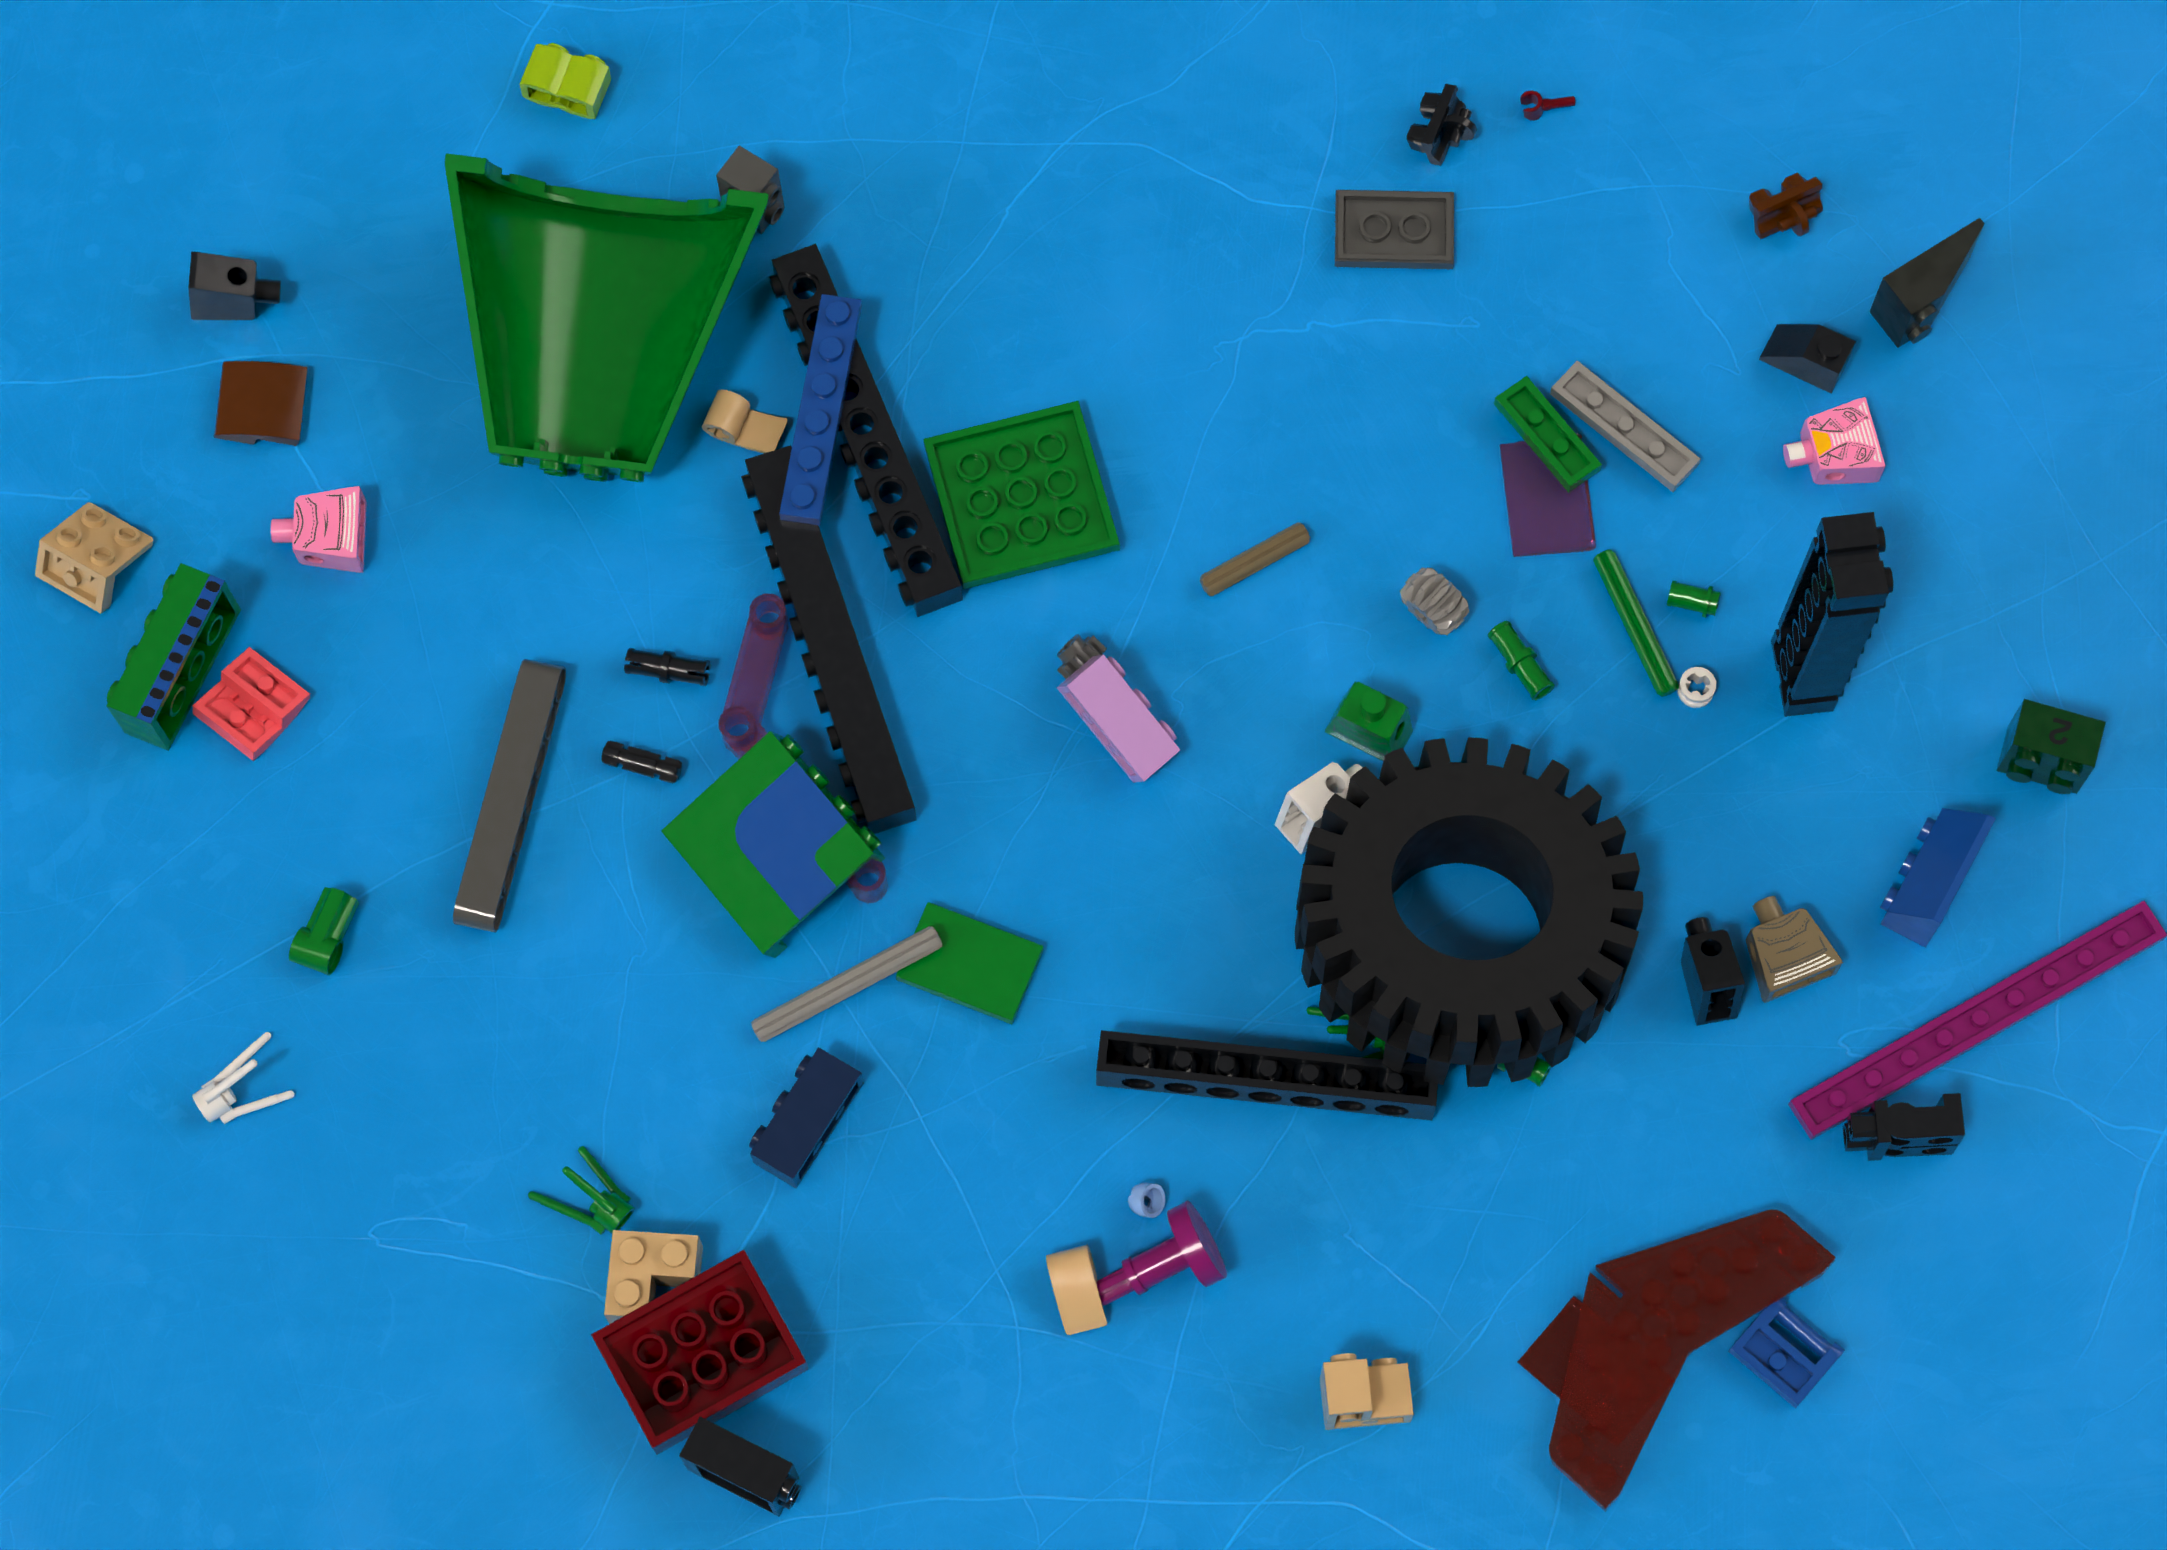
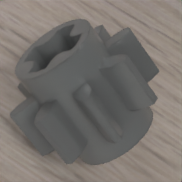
M1077 634L1057 653V657L1063 663L1057 671L1067 679L1093 656L1102 655L1107 648L1094 635L1088 636L1084 640Z

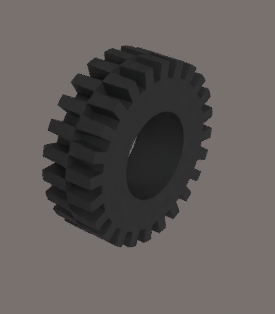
M1468 737L1461 762H1450L1444 738L1425 741L1418 767L1412 765L1402 747L1384 756L1379 779L1365 766L1350 777L1346 799L1336 793L1329 799L1324 807L1320 828L1313 827L1307 843L1296 905L1298 912L1295 925L1296 949H1304L1301 972L1307 987L1322 984L1319 1009L1330 1023L1344 1014L1349 1015L1346 1040L1362 1052L1377 1037L1385 1041L1382 1064L1388 1066L1393 1071L1401 1073L1410 1054L1427 1058L1424 1075L1425 1082L1444 1085L1450 1064L1452 1063L1466 1066L1468 1087H1485L1489 1084L1495 1064L1504 1063L1511 1082H1515L1531 1076L1537 1056L1540 1053L1551 1067L1561 1063L1568 1058L1575 1036L1586 1043L1598 1030L1604 1010L1609 1012L1612 1010L1619 995L1639 933L1637 926L1643 910V892L1634 891L1640 872L1639 862L1635 852L1621 854L1626 830L1617 816L1598 824L1596 823L1602 797L1594 788L1587 784L1570 799L1565 796L1569 769L1552 759L1537 780L1526 775L1531 751L1528 748L1511 744L1504 767L1502 768L1487 765L1488 739ZM1463 863L1484 867L1504 876L1523 892L1536 913L1540 932L1524 947L1503 957L1488 960H1466L1451 957L1430 948L1407 928L1396 909L1393 895L1409 878L1434 866Z

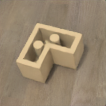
M613 1230L604 1316L609 1324L656 1298L657 1286L677 1287L701 1274L703 1245L699 1236Z
M1353 1353L1333 1355L1330 1357L1331 1362L1323 1363L1320 1375V1388L1325 1430L1409 1423L1412 1421L1414 1413L1408 1363L1397 1364L1396 1358H1381L1371 1361V1366L1368 1367L1367 1359H1357L1356 1354Z

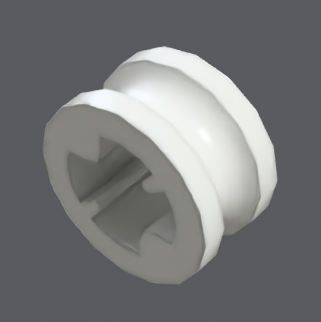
M1693 667L1686 670L1679 681L1678 696L1680 700L1692 708L1706 706L1712 700L1716 690L1714 675L1703 667ZM1690 680H1693L1696 684L1702 682L1705 684L1703 695L1698 691L1690 692L1688 690L1691 684Z

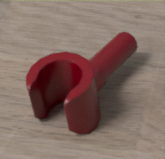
M1532 90L1524 92L1520 97L1521 104L1523 105L1536 104L1533 108L1523 110L1524 117L1530 121L1539 119L1543 111L1575 106L1574 96L1542 99L1538 92Z

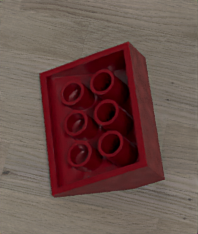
M745 1250L740 1251L591 1334L656 1455L688 1438L699 1417L715 1423L809 1370L806 1360Z

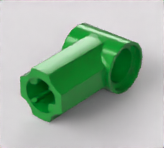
M324 887L307 926L301 927L292 941L289 961L326 975H331L340 961L344 945L342 940L359 905L358 900L344 891L333 887Z

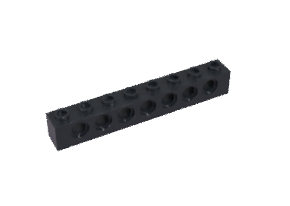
M1101 1030L1096 1069V1086L1433 1121L1436 1109L1438 1083L1424 1081L1426 1064L1406 1062L1401 1073H1398L1382 1064L1383 1059Z

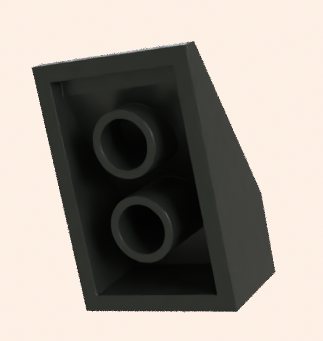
M1981 218L1973 221L1883 277L1870 313L1897 348L1908 341H1911L1913 344L1917 343L1931 332L1932 323L1939 314L1940 309L1973 252L1985 224Z

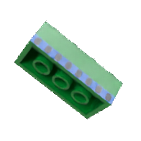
M180 563L176 573L170 574L166 579L162 591L163 598L157 609L151 610L144 624L145 632L139 644L133 645L129 650L125 661L126 669L120 680H116L111 685L107 694L106 705L125 734L169 751L241 611L225 580Z

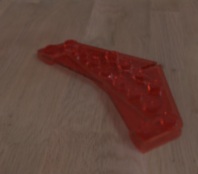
M1771 1209L1596 1265L1595 1270L1617 1288L1623 1296L1620 1299L1591 1272L1589 1273L1549 1445V1457L1553 1465L1606 1512L1621 1495L1631 1470L1687 1357L1693 1351L1796 1289L1803 1288L1820 1278L1835 1262L1836 1257L1786 1214Z

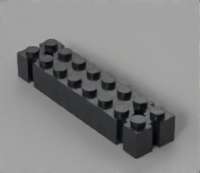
M1874 512L1821 518L1816 530L1817 537H1814L1778 622L1779 629L1775 630L1771 639L1776 671H1779L1781 683L1779 688L1785 717L1831 712L1834 710L1838 697L1843 696L1846 683L1850 682L1853 668H1857V660L1860 654L1864 653V645L1867 639L1871 638V630L1874 624L1878 623L1880 609L1885 608L1886 598L1889 593L1893 592L1891 568L1884 567L1883 560L1880 561L1879 553L1885 552V534L1882 526L1876 527Z

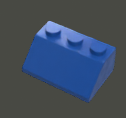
M1942 808L1936 820L1928 817L1917 837L1918 840L1924 842L1917 855L1910 851L1898 872L1905 877L1899 889L1891 886L1880 906L1881 909L1887 911L1881 925L1926 948L1946 915L1996 818L1988 814Z

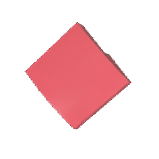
M248 647L221 671V681L192 705L193 715L254 761L295 719L310 699V693L252 648Z

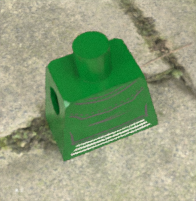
M1354 682L1343 696L1325 729V733L1384 761L1386 754L1402 747L1404 749L1413 732L1407 706L1360 682Z

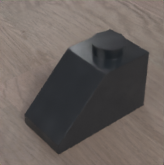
M1777 324L1759 360L1832 394L1848 363L1856 341L1819 324Z

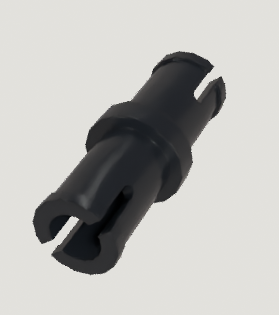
M634 648L628 649L625 661H631L630 664H625L624 666L626 674L659 678L660 682L668 684L675 680L706 686L710 674L705 673L706 670H710L709 660L702 661L677 657L675 652L665 651L663 654L635 650Z

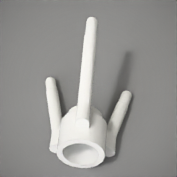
M265 1032L215 1078L202 1085V1089L192 1094L197 1107L209 1123L220 1118L226 1124L238 1116L294 1097L295 1093L289 1090L235 1108L231 1107L233 1103L237 1102V1099L230 1087L257 1066L258 1063L254 1059L244 1066L242 1065L271 1039L272 1035L270 1032Z

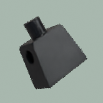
M191 251L188 287L191 320H253L256 315V303L280 304L281 280L258 279L257 262L249 259Z
M1701 917L1690 920L1685 924L1688 937L1685 938L1681 965L1696 1026L1735 1019L1738 1017L1745 982L1729 934L1723 929L1712 931L1708 918Z

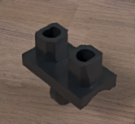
M1445 84L1442 93L1425 92L1420 103V112L1423 118L1431 120L1428 126L1414 123L1407 134L1410 148L1426 153L1430 163L1442 166L1449 147H1458L1460 140H1472L1477 131L1475 124L1469 120L1472 112L1466 109L1465 104L1456 96L1458 91L1456 85Z

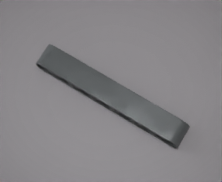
M524 659L521 663L455 902L453 922L456 925L495 933L500 926L564 690L566 668L563 666Z

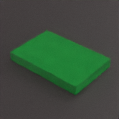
M927 902L915 933L928 926H933L942 941V947L899 970L896 974V980L1012 1025L1044 951L1043 946Z

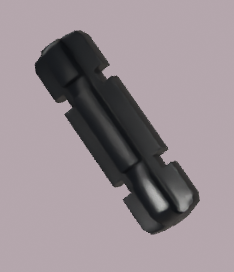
M607 741L602 751L601 761L609 766L617 768L621 764L623 765V770L651 778L659 775V780L672 784L677 782L681 774L682 762L674 758L666 757L665 760H662L660 754L632 746L624 749V744L615 741Z

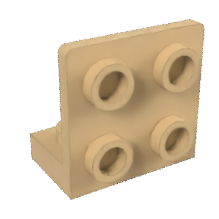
M88 502L39 540L35 576L101 614L111 606L115 576L151 548L153 538L95 504Z

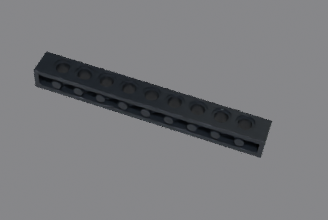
M816 244L772 259L774 275L768 277L776 299L783 297L787 305V309L782 310L789 331L797 330L802 342L796 345L804 366H807L814 336L811 328L816 325L821 295L838 296ZM803 291H811L815 293L812 297L808 299H801L797 297V295ZM856 339L846 392L851 391L858 395L852 400H844L838 432H840L845 444L839 445L847 468L854 466L859 478L854 480V484L861 502L869 501L873 513L868 514L876 537L883 535L888 547L883 549V553L891 572L898 570L903 581L897 584L904 605L906 607L913 605L917 617L962 601V587ZM861 425L872 428L870 432L863 435L853 432L856 427ZM876 459L886 462V465L879 469H872L867 466ZM888 494L901 496V499L896 503L889 504L882 501V498ZM904 528H911L916 531L910 538H900L896 535L899 530ZM917 563H926L931 566L925 573H915L911 570Z

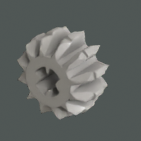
M1421 568L1416 574L1413 573L1405 582L1406 585L1400 590L1402 602L1408 607V611L1413 613L1417 620L1421 621L1427 629H1432L1436 634L1448 635L1453 629L1456 630L1464 621L1463 618L1469 613L1468 602L1462 596L1461 591L1456 589L1452 582H1449L1442 574H1438L1432 568Z

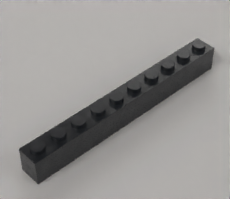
M790 445L745 459L748 474L742 475L741 479L748 499L756 497L759 509L753 511L759 533L767 532L771 545L765 547L772 570L780 568L783 581L777 582L784 606L792 604L795 617L789 618L795 640L797 642L804 639L808 653L801 654L808 678L816 676L820 689L813 691L820 714L829 713L832 726L826 727V731L833 751L841 749L845 762L838 764L845 788L854 787L857 799L851 801V805L855 811L856 821L858 825L866 823V826L876 834L916 821L915 807L819 526L780 520L779 512L792 450Z

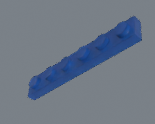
M821 295L779 512L780 520L821 525L862 309L861 299Z

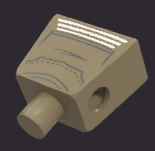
M1776 896L1764 898L1752 906L1761 925L1750 930L1746 938V945L1764 1003L1837 974L1843 962L1806 909L1800 908L1784 915Z

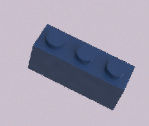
M819 1047L812 1057L806 1055L795 1072V1077L798 1078L790 1092L784 1090L779 1095L772 1108V1112L775 1113L774 1117L767 1127L761 1125L749 1144V1147L752 1148L750 1155L754 1164L794 1188L798 1187L864 1084L860 1071Z

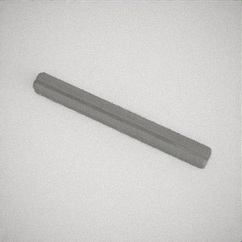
M928 926L759 1016L751 1022L754 1033L761 1042H766L940 949L942 941L933 926Z

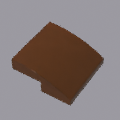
M259 361L223 362L214 438L252 445L259 439L297 446L300 441L307 367Z

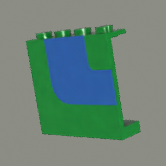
M769 731L663 828L661 832L762 954L776 958L787 948L782 939L871 858L882 862L885 857L877 849L881 845L877 836L867 826L860 828L851 818L855 811L850 804L840 795L834 798L825 787L830 783L827 777L814 764L808 767L801 759L800 755L804 751L800 745L788 734L783 737Z

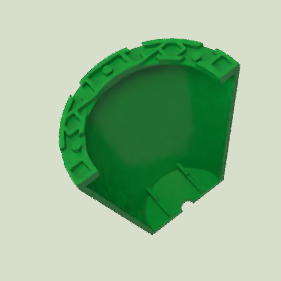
M446 153L445 170L489 453L499 457L500 465L523 467V463L538 465L539 469L544 470V474L567 477L568 470L577 471L579 474L584 475V479L607 482L608 475H620L619 479L644 482V476L650 475L653 471L764 216L769 194L728 189V192L721 196V202L717 199L679 202L613 195L546 185V182L516 174L503 175L502 168L492 164L486 158Z

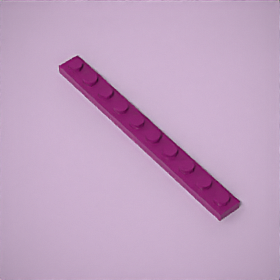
M2142 901L1797 1096L1788 1105L1812 1140L1848 1120L1850 1113L1864 1111L1871 1107L1874 1101L1885 1099L2160 943L2167 937V933L2146 902Z

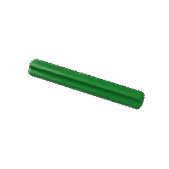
M1609 549L1597 554L1593 562L1656 693L1661 697L1670 695L1678 690L1679 684L1616 553Z

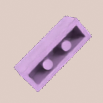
M1104 654L1093 656L1062 682L1057 689L1132 782H1144L1180 751V748L1174 742L1177 737L1168 724L1162 720L1158 722L1148 710L1151 708V704L1145 695L1136 688L1132 690L1123 679L1126 675L1125 671L1114 658L1110 656L1106 658Z

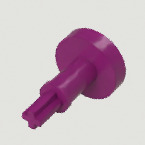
M1185 1201L1167 1211L1174 1237L1133 1258L1128 1257L1122 1260L1123 1268L1096 1282L1102 1306L1134 1290L1138 1295L1147 1292L1148 1288L1189 1267L1205 1287H1209L1227 1277L1226 1268L1219 1249L1204 1220L1191 1202Z

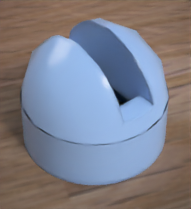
M1145 1182L1135 1185L1132 1188L1131 1196H1128L1130 1209L1139 1216L1157 1217L1165 1206L1164 1190L1160 1185ZM1144 1199L1149 1201L1147 1206L1144 1205Z

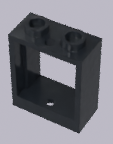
M699 1417L679 1455L688 1471L778 1517L784 1507L789 1510L793 1507L802 1486L797 1484L799 1476L793 1463L702 1417Z

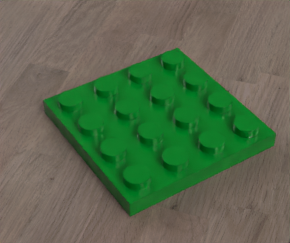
M1079 401L923 439L963 589L1120 550V543Z

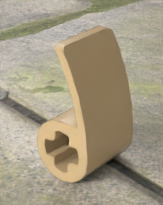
M721 389L717 391L703 422L702 429L718 440L748 450L768 453L776 450L788 420L787 418L751 410L750 403L744 397L732 391Z
M1088 1244L1046 1255L1048 1272L1065 1333L1072 1335L1106 1326L1108 1322L1097 1288L1095 1265Z

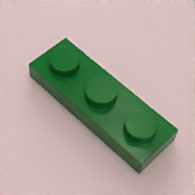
M1527 376L1495 397L1494 405L1568 493L1601 470L1602 464Z

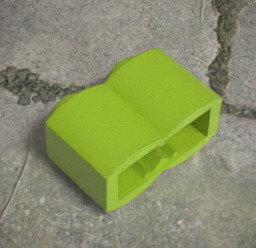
M549 43L548 45L536 44L520 81L522 97L540 105L560 108L570 114L595 119L611 82L610 69L597 56L590 54L584 55V57L571 55L566 48L555 43Z

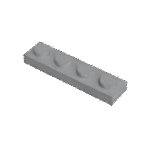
M1576 361L1552 386L1550 395L1670 491L1674 492L1699 465L1701 459L1579 361Z

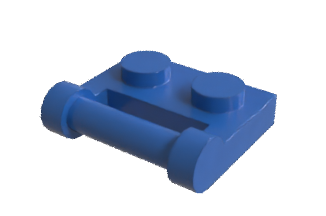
M1777 1294L1728 1352L1796 1409L1845 1350L1836 1342L1833 1345L1791 1311L1786 1306L1788 1302ZM1774 1318L1821 1357L1816 1365L1769 1326Z

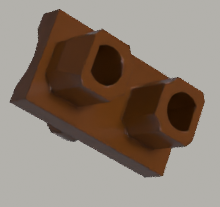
M1795 173L1786 177L1781 183V193L1772 196L1768 190L1763 188L1751 193L1749 205L1754 216V227L1757 236L1763 239L1778 231L1784 232L1792 228L1797 236L1807 234L1809 232L1808 220L1817 217V214L1823 211L1820 200L1822 183L1819 179L1814 177L1806 180L1799 173Z

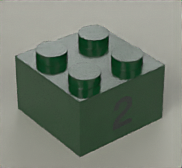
M2024 699L2007 727L1996 771L2005 773L2009 779L2016 782L2028 783L2033 781L2047 785V788L2055 793L2070 794L2072 792L2077 794L2095 767L2106 722Z

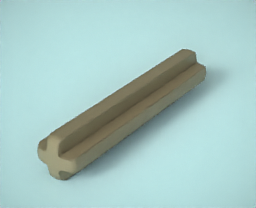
M1297 522L1202 574L1200 577L1202 588L1208 596H1214L1305 546L1310 541L1307 529L1301 522Z

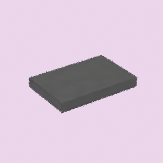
M1336 190L1335 267L1453 269L1454 192Z

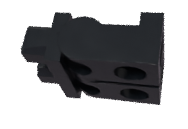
M1960 1093L1943 1094L1937 1105L1932 1107H1914L1909 1103L1899 1102L1892 1104L1888 1108L1887 1100L1874 1101L1868 1112L1850 1113L1848 1123L1843 1125L1845 1152L1867 1150L1868 1161L1881 1160L1884 1155L1889 1157L1952 1155L1965 1136Z

